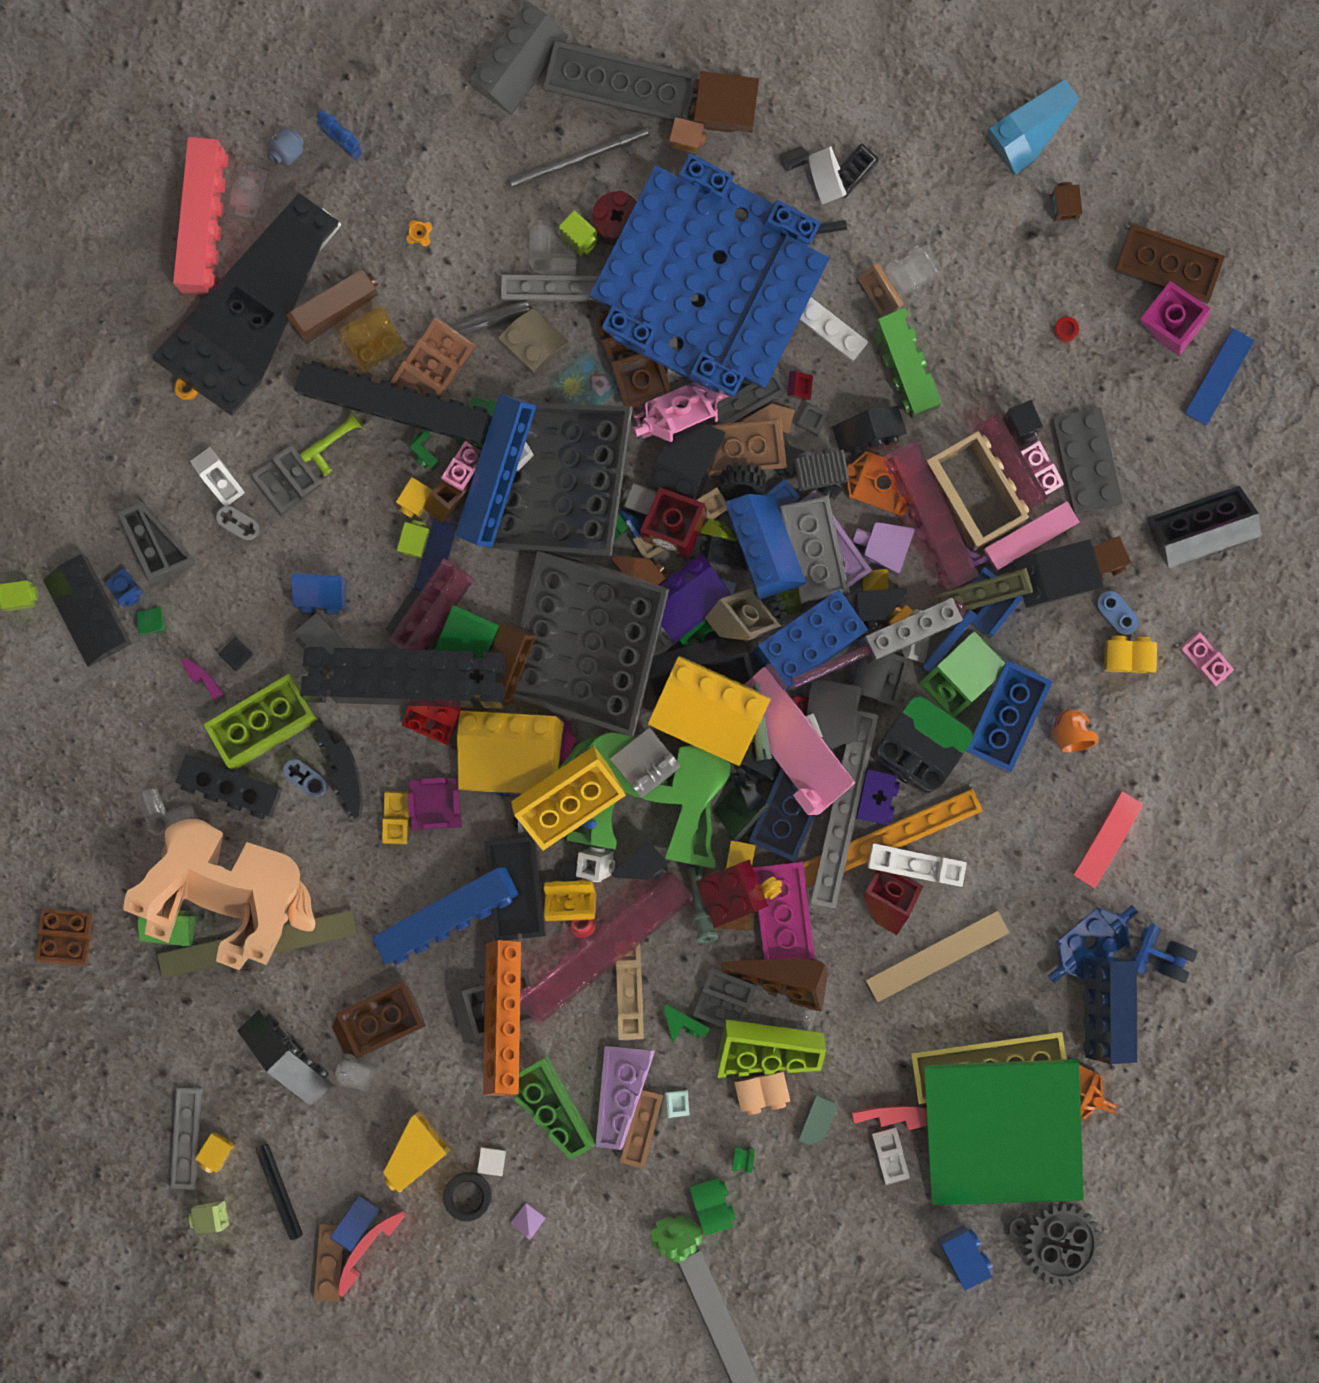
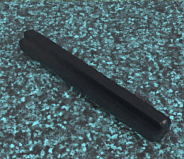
M263 1144L256 1148V1153L290 1240L298 1239L303 1235L270 1146L269 1144Z

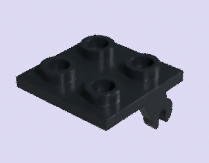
M741 766L734 767L738 772L737 774L730 772L729 775L733 781L734 788L713 810L735 841H738L770 806Z

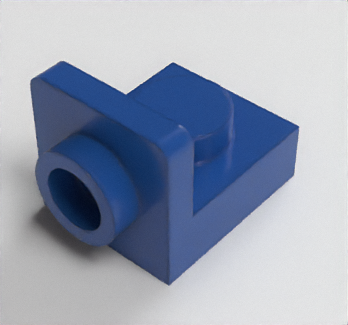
M125 568L105 582L119 605L123 607L126 605L130 607L140 600L139 595L143 593L142 589Z

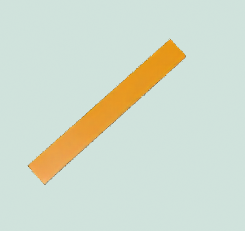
M973 788L851 841L844 872L869 861L872 843L898 849L982 812L983 810ZM821 855L803 862L807 888L815 885Z

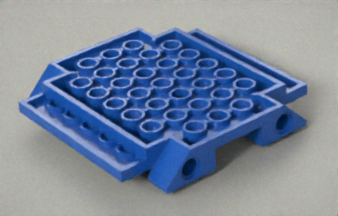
M691 153L680 171L679 177L655 166L589 295V298L610 308L602 329L620 344L709 390L734 397L743 379L765 389L830 259L826 255L807 246L811 244L821 222L779 200L774 204L732 182L733 175ZM743 209L747 213V219L745 221L737 220L734 215L735 210ZM722 252L726 258L725 263H715L713 253ZM693 295H700L704 299L702 307H695L692 304L691 297ZM670 339H680L682 349L678 351L671 349L669 345Z

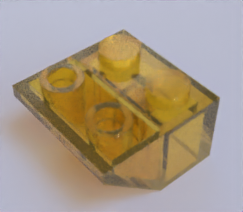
M383 306L340 328L363 373L407 349Z

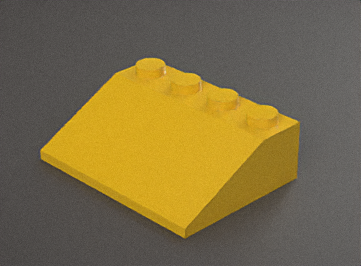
M678 656L648 725L740 766L771 697Z
M460 711L457 733L459 790L523 794L558 770L564 723L556 716Z

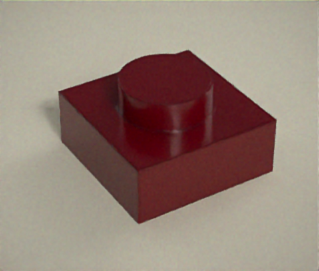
M789 371L787 396L800 400H811L813 376L799 371Z

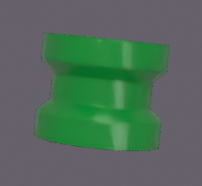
M735 1146L732 1171L741 1169L745 1170L746 1173L752 1174L755 1149L749 1148L744 1150L740 1146Z

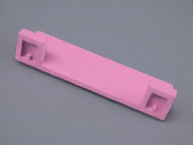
M763 667L744 685L761 684V693L771 697L766 709L767 711H765L771 754L798 788V791L793 796L807 815H819L853 786L855 781L788 693L782 689L768 669Z

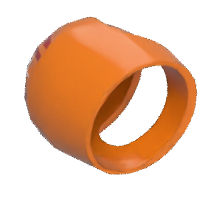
M1074 709L1060 712L1056 715L1051 725L1053 740L1062 752H1076L1091 748L1098 744V735L1086 729L1085 726L1090 723L1089 718L1081 711Z

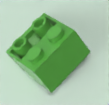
M180 909L169 943L146 935L147 919L138 916L139 941L193 946L197 916H191L189 910Z

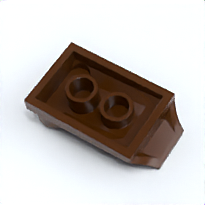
M402 981L335 1013L336 1020L332 1028L343 1052L351 1054L358 1059L426 1025L410 988L405 981Z

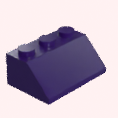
M703 554L691 560L686 566L659 585L669 589L661 626L675 643L703 622L707 614L720 599L732 595L717 571Z

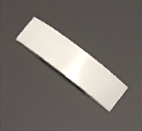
M872 843L867 868L962 887L967 862Z

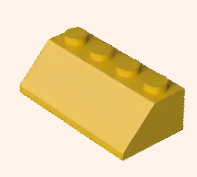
M593 746L521 794L511 803L515 817L539 847L545 850L626 796V793L608 763Z

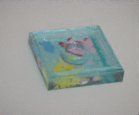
M589 351L552 383V386L569 404L604 405L618 392L613 378Z

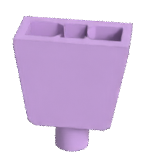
M875 522L871 533L857 528L853 542L866 547L863 555L866 560L882 569H888V572L898 576L915 529Z

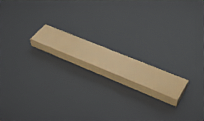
M995 911L865 981L878 1003L1010 932L1000 913Z

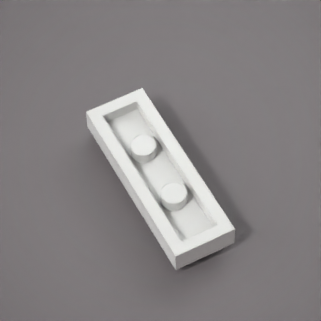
M812 297L810 298L799 321L853 363L866 347L868 341Z

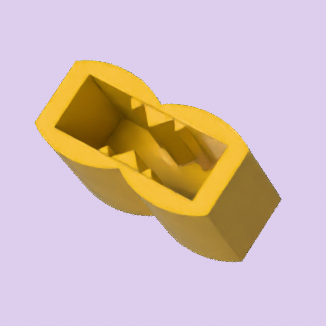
M1111 636V640L1105 641L1104 671L1156 672L1157 642H1151L1150 637H1136V641H1126V636Z

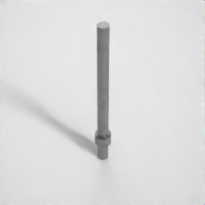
M645 127L629 134L624 132L619 134L618 138L509 179L511 186L514 188L620 147L624 149L632 146L633 142L649 137L648 130Z

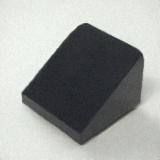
M797 147L781 154L780 159L785 170L788 172L807 164L809 153L803 147Z

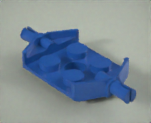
M1130 905L1123 913L1119 914L1117 912L1115 914L1097 907L1056 941L1059 961L1057 965L1059 967L1047 975L1050 980L1055 984L1062 976L1068 973L1084 980V958L1113 956L1124 945L1129 948L1130 941L1126 924L1132 917L1138 914L1136 908ZM1089 936H1094V945L1086 948L1085 940Z

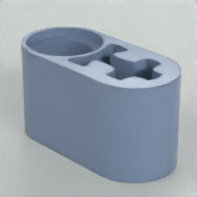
M293 759L285 764L283 773L286 779L307 795L320 798L327 793L329 787L327 780L306 763ZM300 765L299 771L308 777L305 780L297 775L292 777L293 771L291 768L293 766L299 767ZM315 779H319L322 783V789L318 793H313L310 790V783Z

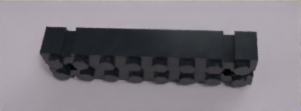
M304 647L303 667L308 672V676H302L300 696L306 702L326 703V697H331L335 703L470 708H474L475 702H481L484 708L504 709L505 687L500 682V679H506L507 658L504 653L483 652V658H477L474 652L334 648L333 654H329L324 647ZM333 671L334 675H330L331 678L327 679L326 675ZM482 676L483 681L479 680L480 683L476 684L474 680L478 679L477 677Z

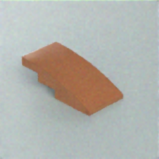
M436 317L431 322L422 339L417 341L408 358L402 362L391 383L395 384L394 387L403 390V387L406 386L416 389L418 391L417 394L426 396L427 393H432L440 396L442 399L477 345Z

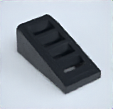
M862 143L840 166V170L837 171L839 177L850 185L848 188L844 186L846 195L843 197L845 199L879 162V158ZM858 156H863L869 164H865ZM853 162L863 170L861 173L851 165ZM846 169L856 177L854 181L845 173Z

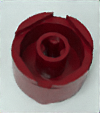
M624 191L609 192L596 202L592 212L593 227L597 231V237L602 242L608 245L616 244L637 203L631 195ZM613 217H621V222L613 221Z

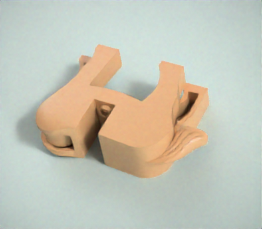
M184 819L171 824L165 831V846L162 850L161 860L148 871L140 884L128 889L125 894L123 910L147 919L146 935L169 943L183 899H187L198 906L219 914L241 918L242 924L239 929L230 937L221 941L216 958L217 962L240 970L248 958L267 965L281 937L283 924L288 919L291 926L307 932L314 930L315 919L312 913L309 892L300 881V872L297 864L289 856L247 842L232 871H229L217 865L223 838L221 831L199 819Z

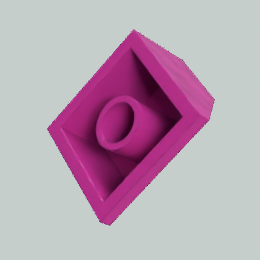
M1170 281L1144 313L1140 321L1160 344L1180 356L1208 321L1211 308Z

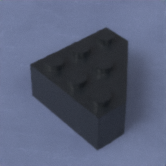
M258 1009L237 1030L265 1071L312 1107L333 1086L327 1078L329 1075L328 1071L322 1065H316L313 1059L303 1052L304 1047L295 1038L293 1040L290 1039V1036L278 1026L280 1023L272 1014L269 1013L266 1016Z

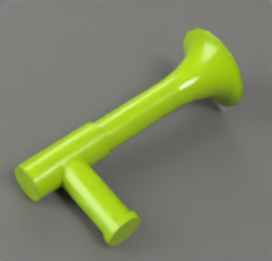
M349 409V417L343 424L300 453L305 463L313 459L323 473V476H327L333 470L328 466L320 453L348 431L355 428L365 430L363 424L351 409Z

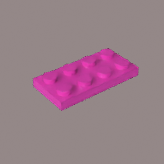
M803 861L753 867L760 886L771 877H775L783 883L780 887L781 893L771 900L766 898L768 907L758 911L764 960L804 958L809 960L810 958H815Z

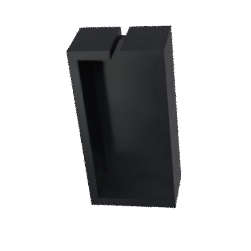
M725 637L654 655L649 672L657 702L678 656L743 685L754 676L744 640Z
M531 836L484 841L488 873L496 868L506 867L519 894L511 898L513 902L508 906L500 909L497 906L492 909L495 941L519 939V934L523 933L522 939L546 936L537 843Z

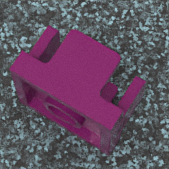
M430 778L409 781L408 805L412 831L462 828L458 778Z

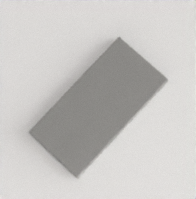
M829 495L780 506L783 522L806 581L805 585L798 587L801 603L827 598L839 589L842 594L849 593Z

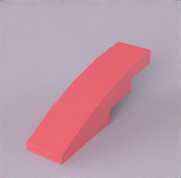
M1121 791L1096 831V835L1085 851L1083 859L1074 871V877L1093 889L1096 888L1143 806L1142 803Z
M891 1105L851 1111L854 1123L878 1117L881 1127L905 1121L908 1130L928 1125L927 1106Z

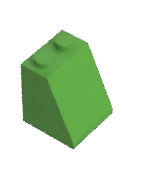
M974 631L918 684L947 714L955 718L1001 675L1005 663L1002 657L987 645L984 638Z

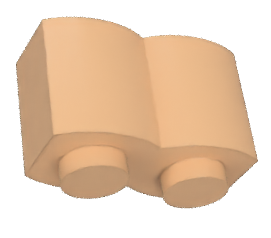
M784 1071L735 1080L741 1112L746 1111L747 1115L761 1113V1108L771 1106L772 1110L786 1107V1102H790Z

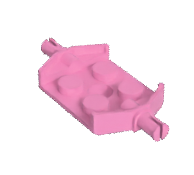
M690 383L646 402V418L644 423L633 427L632 433L637 438L640 435L651 432L655 436L672 442L674 433L711 417H714V421L718 422L717 403L730 396L714 392L696 383ZM680 404V405L686 406V407H684V408H679V407H676V406Z

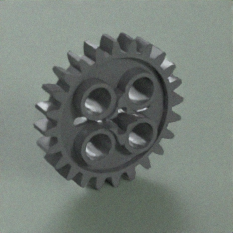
M1059 1202L1058 1209L1055 1205L1049 1204V1212L1040 1208L1042 1216L1038 1217L1033 1214L1032 1217L1035 1223L1026 1224L1031 1229L1030 1233L1025 1232L1022 1234L1028 1238L1027 1242L1021 1243V1246L1028 1248V1251L1024 1252L1023 1256L1031 1258L1026 1265L1031 1268L1035 1267L1032 1273L1037 1276L1041 1274V1280L1046 1282L1049 1279V1283L1056 1285L1059 1281L1060 1285L1066 1286L1067 1279L1074 1285L1076 1283V1276L1081 1280H1085L1083 1272L1086 1271L1092 1274V1270L1089 1267L1090 1264L1098 1265L1099 1263L1094 1257L1102 1255L1100 1251L1096 1250L1098 1246L1103 1245V1242L1096 1240L1097 1237L1102 1235V1232L1094 1230L1098 1223L1090 1221L1092 1215L1089 1213L1084 1214L1083 1208L1078 1207L1075 1210V1205L1071 1203L1066 1208L1064 1203ZM1057 1223V1231L1051 1235L1050 1227ZM1077 1229H1080V1237L1077 1240H1074V1232ZM1046 1237L1058 1242L1082 1246V1250H1074L1066 1246L1059 1247L1050 1242H1043L1042 1238ZM1051 1248L1050 1257L1044 1259L1045 1250ZM1074 1253L1075 1259L1072 1264L1068 1265L1067 1258L1070 1254Z

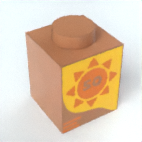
M675 117L669 147L698 154L699 147L704 148L707 133L703 132L704 124Z

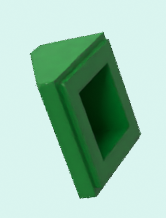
M162 607L137 612L140 636L166 632Z

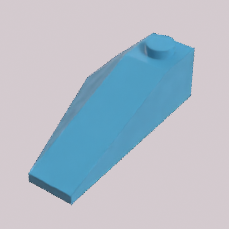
M1063 80L992 126L986 137L1013 174L1016 175L1037 159L1080 98L1068 82Z

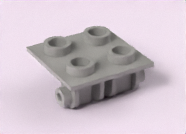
M650 727L611 758V761L641 798L681 767Z

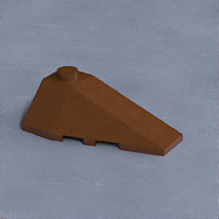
M787 958L726 961L721 964L723 973L756 986H762L764 990L769 992V995L776 997L780 993L790 997V1003L822 1012L828 973L825 964L818 959Z

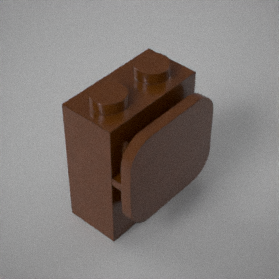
M700 71V79L695 78L693 93L697 94V102H692L690 117L694 118V122L704 124V129L727 133L735 131L752 133L759 78Z

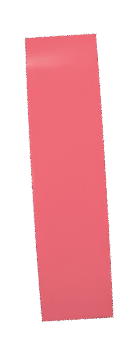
M400 1211L385 1218L374 1226L357 1244L343 1269L338 1295L343 1297L360 1275L353 1266L380 1231L390 1236L405 1217L406 1212Z

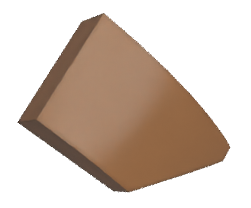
M768 404L750 416L743 418L741 422L781 418L783 434H789L795 410L775 404Z

